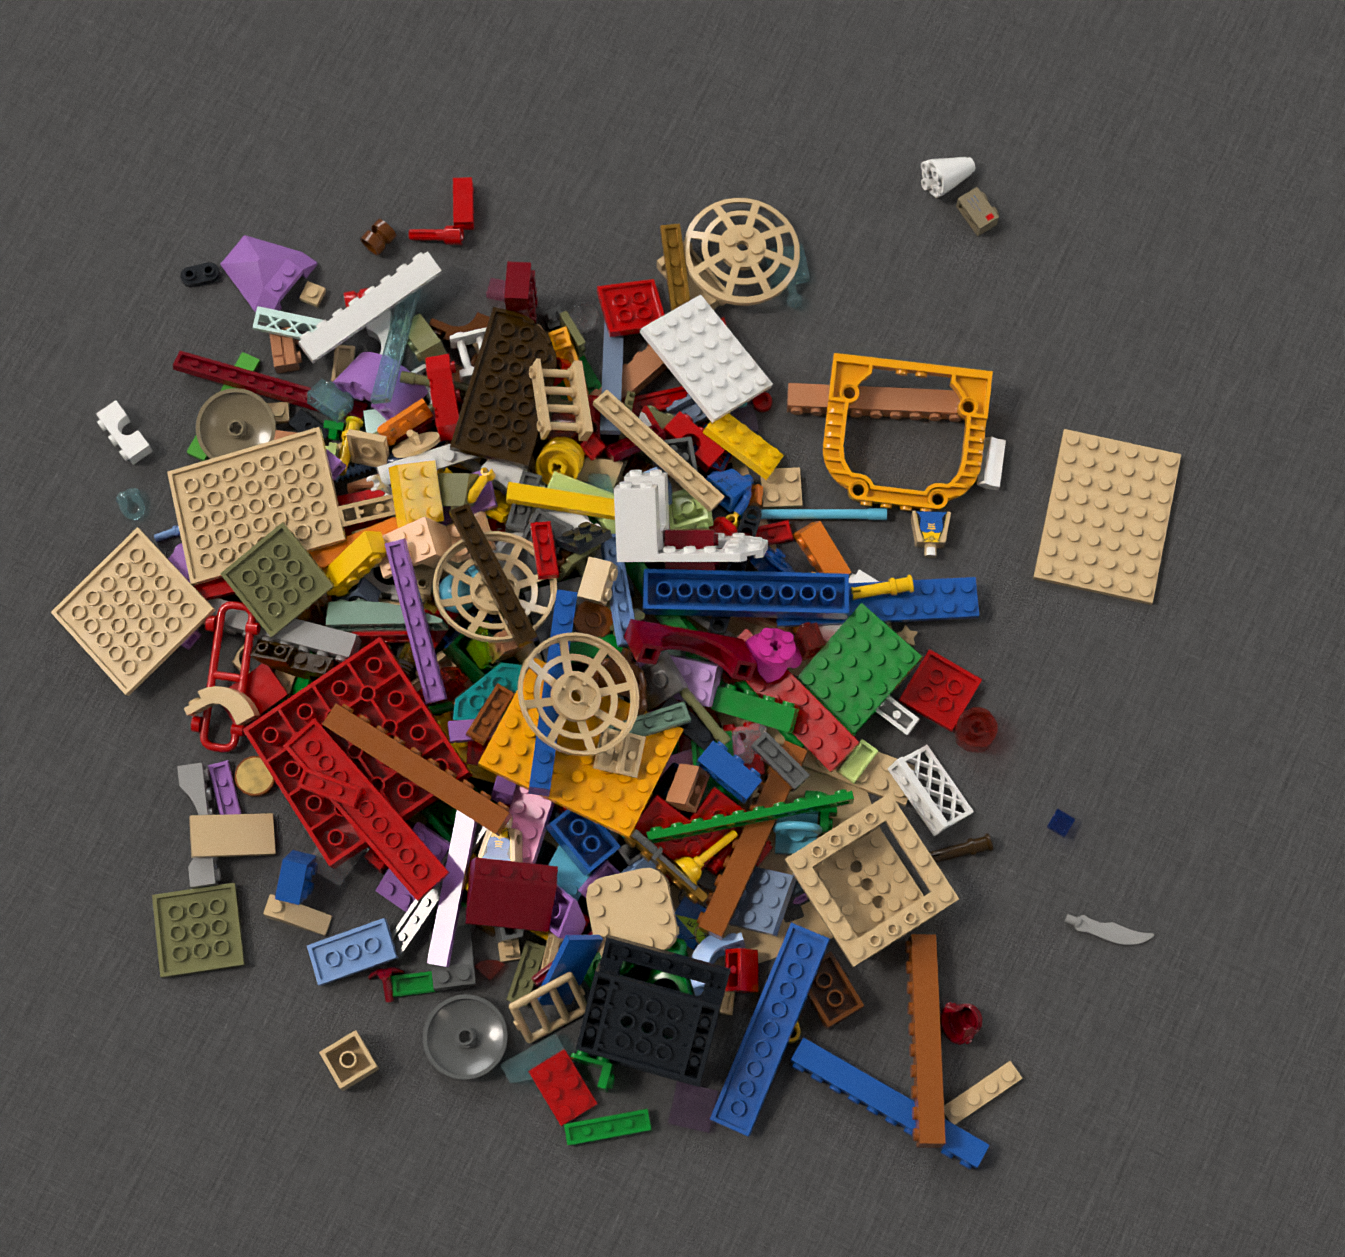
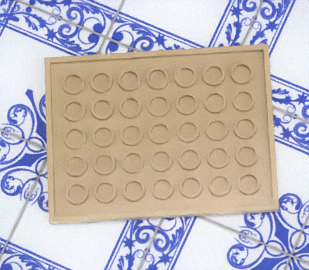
M320 427L167 472L190 584L193 586L222 578L220 573L282 522L288 526L308 552L347 541L337 508L339 506Z
M1064 429L1033 579L1152 605L1181 454Z

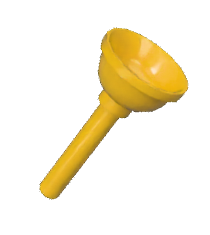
M732 830L699 857L696 856L693 859L691 857H682L679 860L675 859L674 863L681 872L697 885L696 882L701 877V868L704 866V863L733 841L738 834L735 830Z

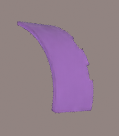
M362 352L333 381L344 397H352L361 401L366 399L372 402L371 407L377 410L387 421L428 394L425 386L400 383L401 372L410 371L396 361L373 352Z

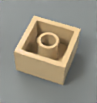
M356 1030L319 1052L342 1091L379 1070L378 1065Z

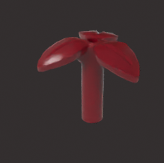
M399 968L378 969L368 976L369 980L375 976L382 980L385 1002L394 1001L390 977L393 973L405 974Z

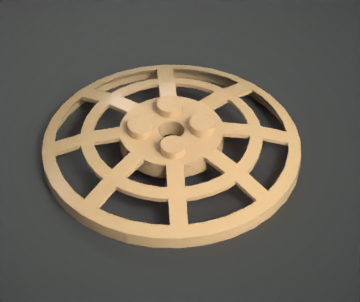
M748 198L725 199L703 209L690 223L683 245L685 265L695 284L712 298L732 305H755L778 296L793 280L800 259L798 238L786 217L770 205ZM733 203L752 205L750 211H731L728 213L721 207ZM759 207L776 215L785 225L776 228L768 219L757 214ZM712 209L719 216L709 224L705 232L693 231L698 221ZM747 216L748 218L745 225H734L730 217ZM755 219L764 223L770 230L760 233L753 227ZM721 221L727 227L722 236L711 234L714 227ZM790 232L794 243L793 260L783 256L781 234ZM775 237L777 253L766 249L765 240ZM690 239L702 240L704 261L695 267L690 255ZM708 241L719 243V253L712 257L709 256ZM739 244H744L747 246L748 249L745 251H741L737 248V246ZM766 257L774 260L771 267L763 273L759 267L763 258ZM723 260L731 267L730 275L722 272L715 264ZM780 263L790 267L791 269L785 279L778 286L770 289L766 279L776 271ZM709 268L717 277L726 281L727 285L724 293L706 283L699 273ZM752 269L756 276L752 278H737L739 270ZM759 283L763 294L749 297L732 295L735 284L751 285Z
M500 531L483 532L487 541H501L515 545L510 555L494 554L497 560L506 561L503 571L527 617L531 612L543 615L532 626L534 631L537 630L549 617L554 607L557 579H549L550 599L548 606L536 605L538 597L537 583L545 579L538 580L537 574L533 575L527 565L518 560L522 548L534 556L533 543L511 533ZM459 540L443 554L435 569L433 595L436 606L447 623L467 637L490 643L514 641L480 573L478 572L474 578L464 574L466 570L474 565L472 558L461 565L459 569L448 564L449 560L456 553L466 548L463 540ZM514 565L523 571L527 576L526 579L517 581L515 576L510 573ZM443 570L454 577L451 587L452 598L440 599L439 583ZM459 581L470 586V595L458 597ZM531 586L532 595L530 603L519 599L520 589ZM473 603L479 609L476 617L474 618L468 614L462 605ZM455 606L459 613L471 622L468 629L466 630L455 623L448 616L444 607ZM487 614H499L502 623L492 624L483 622ZM479 627L487 629L505 628L508 636L488 637L475 634Z
M584 633L559 634L538 645L526 658L521 668L518 679V699L522 714L536 736L555 750L574 756L597 755L615 747L632 729L639 709L638 684L627 660L606 641ZM568 641L584 642L600 650L594 659L580 654H569ZM559 643L561 656L550 660L543 668L533 660L545 648ZM607 654L618 664L627 682L614 684L608 671L601 665ZM571 661H579L588 664L589 667L585 673L572 671ZM562 662L564 674L556 680L547 672L550 668ZM528 667L538 675L534 685L533 700H524L523 682ZM596 670L604 678L608 687H598L592 678ZM542 680L552 687L551 697L540 699ZM629 691L630 710L625 723L615 718L618 706L617 693ZM572 692H577L580 695L579 702L572 699ZM610 695L611 705L607 714L599 709L601 697ZM553 706L559 714L555 723L547 717L543 707ZM537 708L542 720L551 728L548 737L544 736L534 725L527 709ZM594 715L604 721L598 728L589 731L585 720ZM566 720L577 722L580 733L563 730L562 727ZM609 725L621 730L618 736L611 742L600 748H595L591 737L602 733ZM558 734L570 739H583L587 750H570L554 742Z

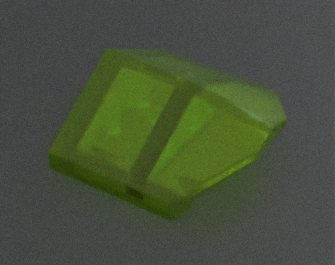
M479 627L475 634L488 636L487 628ZM472 638L467 651L478 667L484 669L492 661V656H489L488 642Z

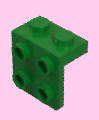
M577 1051L576 1054L571 1053L572 1061L602 1069L597 1085L599 1091L607 1093L608 1088H613L615 1074H613L614 1067L609 1059L598 1056L596 1060L590 1058L588 1053Z

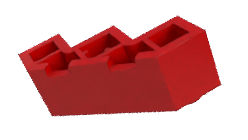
M449 354L425 358L426 372L430 382V394L435 410L436 427L441 438L440 442L452 440L460 415L458 401H462L460 389H456L453 373H457L455 361L450 360Z

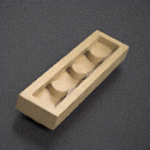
M1009 1061L944 1106V1115L949 1122L954 1125L1020 1081L1022 1079L1021 1075L1012 1062Z

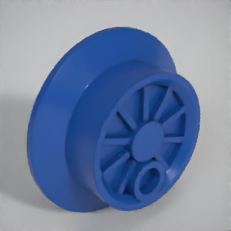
M768 546L764 557L754 558V555L749 557L750 562L760 572H795L782 558H785L786 555L778 548L775 551Z

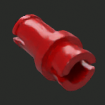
M730 844L722 848L713 856L710 863L706 865V868L712 874L717 875L718 871L724 868L723 864L727 855H732L734 849L731 848Z

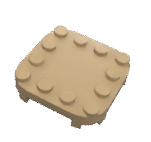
M641 868L599 878L588 886L586 902L593 935H600L603 938L598 949L601 956L608 935L662 950L670 949L676 942L679 935V926H677L669 887L670 882L668 877L661 871L654 868Z

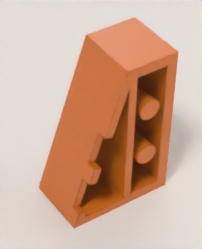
M821 521L811 522L792 534L807 556L809 563L818 573H851Z

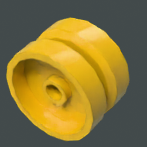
M568 437L550 439L544 445L537 458L536 472L542 476V481L547 485L554 471L577 479L585 462L584 452L575 440Z

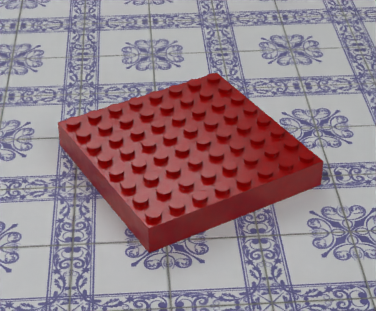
M381 637L243 729L327 864L334 869L369 845L328 798L297 787L303 768L283 745L312 719L315 718L322 725L335 704L341 707L343 704H346L354 710L352 714L358 718L360 715L365 716L371 720L370 725L374 728L378 725L388 731L387 736L393 739L396 736L406 742L404 746L409 750L414 747L422 752L421 757L428 761L431 758L440 764L439 769L444 772L446 769H449L457 774L455 779L460 782L473 776L397 658ZM322 725L405 821L439 799Z

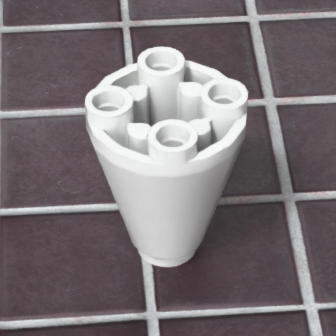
M970 157L930 159L922 162V188L928 190L935 198L945 195L975 171L973 159Z

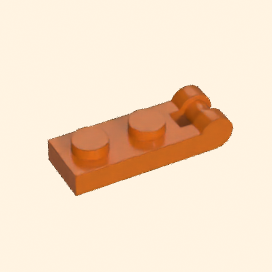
M422 398L380 425L377 431L379 435L386 436L388 446H392L395 444L396 439L432 417L433 414Z

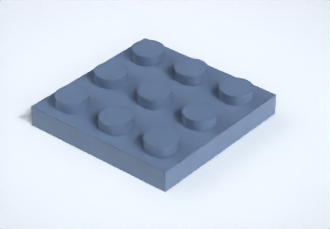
M755 867L729 925L777 937L797 881L795 876Z

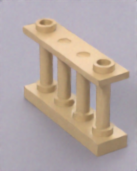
M536 359L529 368V377L532 378L538 416L537 430L540 432L541 439L545 440L551 430L576 431L579 441H587L593 433L582 361L574 360L568 370L542 369L541 360ZM543 377L567 378L570 380V387L544 386ZM546 394L570 395L573 399V405L547 404ZM549 412L573 413L576 423L550 422Z

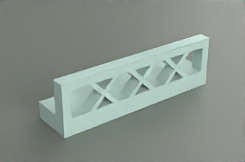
M257 306L252 329L301 340L300 336L303 334H300L297 330L313 332L317 329L316 325L323 320ZM258 322L268 323L269 325L261 326L258 325ZM278 326L290 328L287 330H280Z

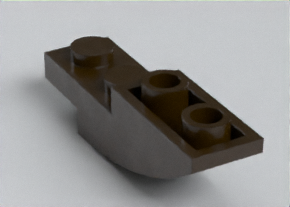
M260 639L250 655L251 658L271 668L311 680L313 676L321 677L330 671L335 664L334 659L331 657L300 652L292 645Z

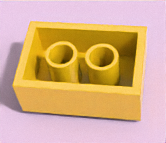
M435 460L388 467L398 528L423 517L436 522L444 521Z

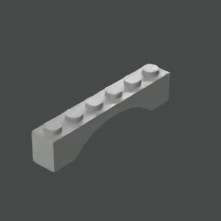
M203 763L177 766L179 786L193 801L198 815H214L213 808H210L209 800H212L211 788L207 787V780H210L209 769L205 768ZM219 857L193 858L188 866L190 887L192 889L218 885V881L221 880V872L216 867V861L219 860Z

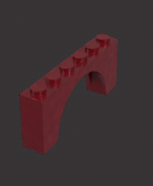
M630 619L624 635L636 662L656 665L661 651H687L713 661L722 667L731 678L746 681L751 680L757 665L744 640L740 638Z

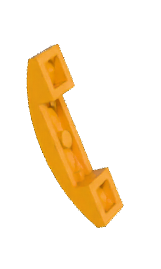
M566 326L548 332L556 357L569 360L571 365L574 360L579 361L574 343ZM565 378V386L570 387V380ZM567 395L568 400L573 401L570 395Z

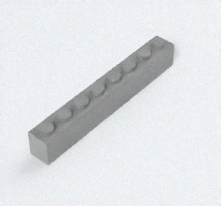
M218 598L207 600L216 610L212 615L216 616L220 606L229 602ZM229 609L225 614L224 631L235 635L237 632L246 637L247 612ZM294 619L274 637H270L262 626L260 634L254 635V637L261 640L295 646L300 652L317 653L316 655L332 657L339 663L357 653L362 643L357 634L299 619Z

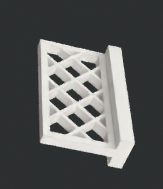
M928 745L897 759L888 768V771L933 836L940 834L946 828L974 812ZM924 752L928 757V763L920 760L921 753ZM906 762L914 763L915 770H911ZM919 766L928 768L927 775L919 772ZM932 770L939 773L940 780L932 777ZM918 778L927 781L926 787L922 786ZM931 782L940 785L939 792L931 789ZM944 787L951 790L952 797L944 794ZM930 795L938 797V804L933 802ZM943 799L951 802V809L942 806ZM956 804L961 805L965 812L955 811ZM942 812L950 814L949 822L942 815Z

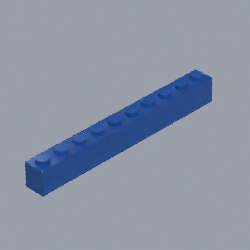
M557 590L550 638L563 633H572L578 592ZM568 641L569 650L571 641ZM559 643L549 646L547 663L557 656H561ZM562 662L556 664L547 672L556 680L564 674ZM545 681L542 698L551 697L552 687ZM553 706L543 707L547 717L555 723L559 714ZM539 715L537 728L544 736L548 737L551 728L546 725ZM537 736L528 794L549 797L556 750L548 746Z
M803 1037L790 1060L793 1063L792 1067L802 1073L804 1070L812 1074L811 1078L821 1084L823 1081L830 1085L829 1089L838 1094L841 1092L849 1096L847 1099L857 1105L859 1103L867 1106L866 1110L876 1116L878 1113L886 1117L885 1121L895 1127L897 1124L904 1128L903 1131L913 1137V1128H916V1121L912 1120V1107H915L913 1100ZM945 1119L946 1144L940 1148L942 1150L941 1154L950 1159L953 1157L959 1159V1164L969 1170L971 1168H978L989 1144Z

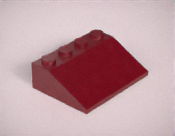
M475 857L470 862L465 924L549 932L557 887L558 866Z

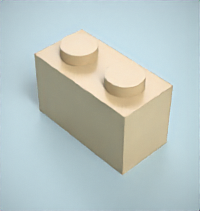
M589 557L577 596L584 601L606 606L607 601L612 596L611 588L613 581L618 576V566L610 561Z

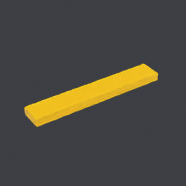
M508 482L506 503L615 520L614 499Z

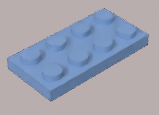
M386 918L307 945L319 986L398 959Z

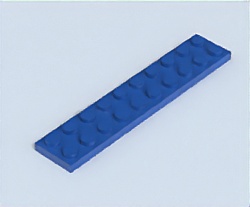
M976 577L913 580L914 592L912 593L906 591L897 593L895 596L889 593L855 600L852 599L851 587L882 582L849 583V614L847 619L861 603L884 623L979 617ZM776 618L777 628L842 625L847 619Z
M794 923L790 924L710 1120L743 1135L750 1136L831 939Z

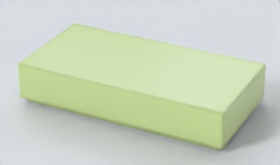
M861 739L860 744L839 768L838 773L855 784L876 756L878 750Z

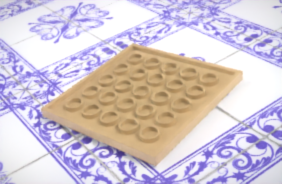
M137 527L51 613L123 693L129 696L216 610L142 530Z

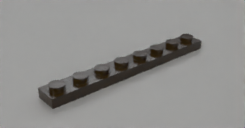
M469 504L449 510V515L517 647L520 648L537 641L538 636Z

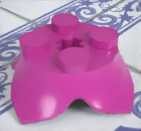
M764 628L760 633L750 637L745 642L757 662V670L760 676L767 683L781 678L788 667L792 669L797 668L802 662L800 651L793 640V634L778 628Z

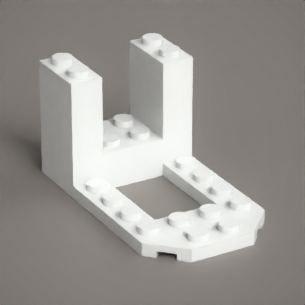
M658 469L650 470V473H642V470H630V473L624 476V482H620V485L614 488L617 562L746 561L747 556L754 555V558L764 557L768 549V540L762 539V537L745 536L744 533H734L732 536L718 533L719 546H706L704 549H696L695 546H686L683 549L665 546V529H670L668 473H662V470Z

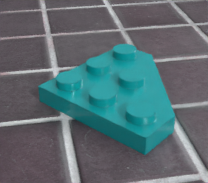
M500 663L455 699L453 720L475 719L497 683L516 693L522 665Z

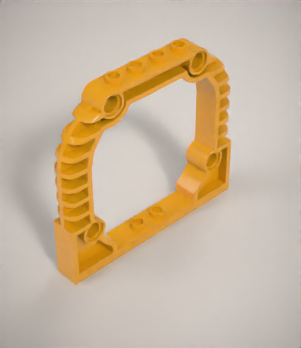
M834 353L823 440V458L828 472L840 486L847 489L849 498L853 501L861 502V506L872 507V504H880V508L887 509L897 506L902 511H912V508L920 509V511H939L943 509L948 501L956 499L967 492L975 483L980 473L993 371ZM872 369L896 371L895 374L903 376L907 375V373H914L916 377L927 378V375L950 378L949 386L960 399L957 413L961 418L965 419L961 463L957 475L950 483H934L928 486L925 491L876 486L866 475L851 472L844 459L843 447L848 405H852L857 401L859 397L858 386L871 376ZM845 390H852L854 397L851 399L844 396ZM968 403L972 405L973 411L965 412L963 404ZM853 487H862L863 494L860 496L855 495L852 490ZM939 495L942 498V504H934L932 497Z

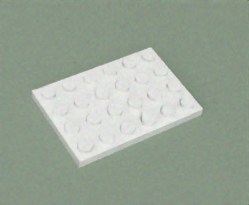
M702 295L695 297L640 330L641 335L712 423L770 389L773 385Z

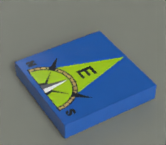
M684 895L675 910L677 926H679L677 938L684 939L687 946L695 951L696 947L705 938L710 936L700 931L698 928L699 924L696 923L701 911L705 913L707 908L698 903H692Z

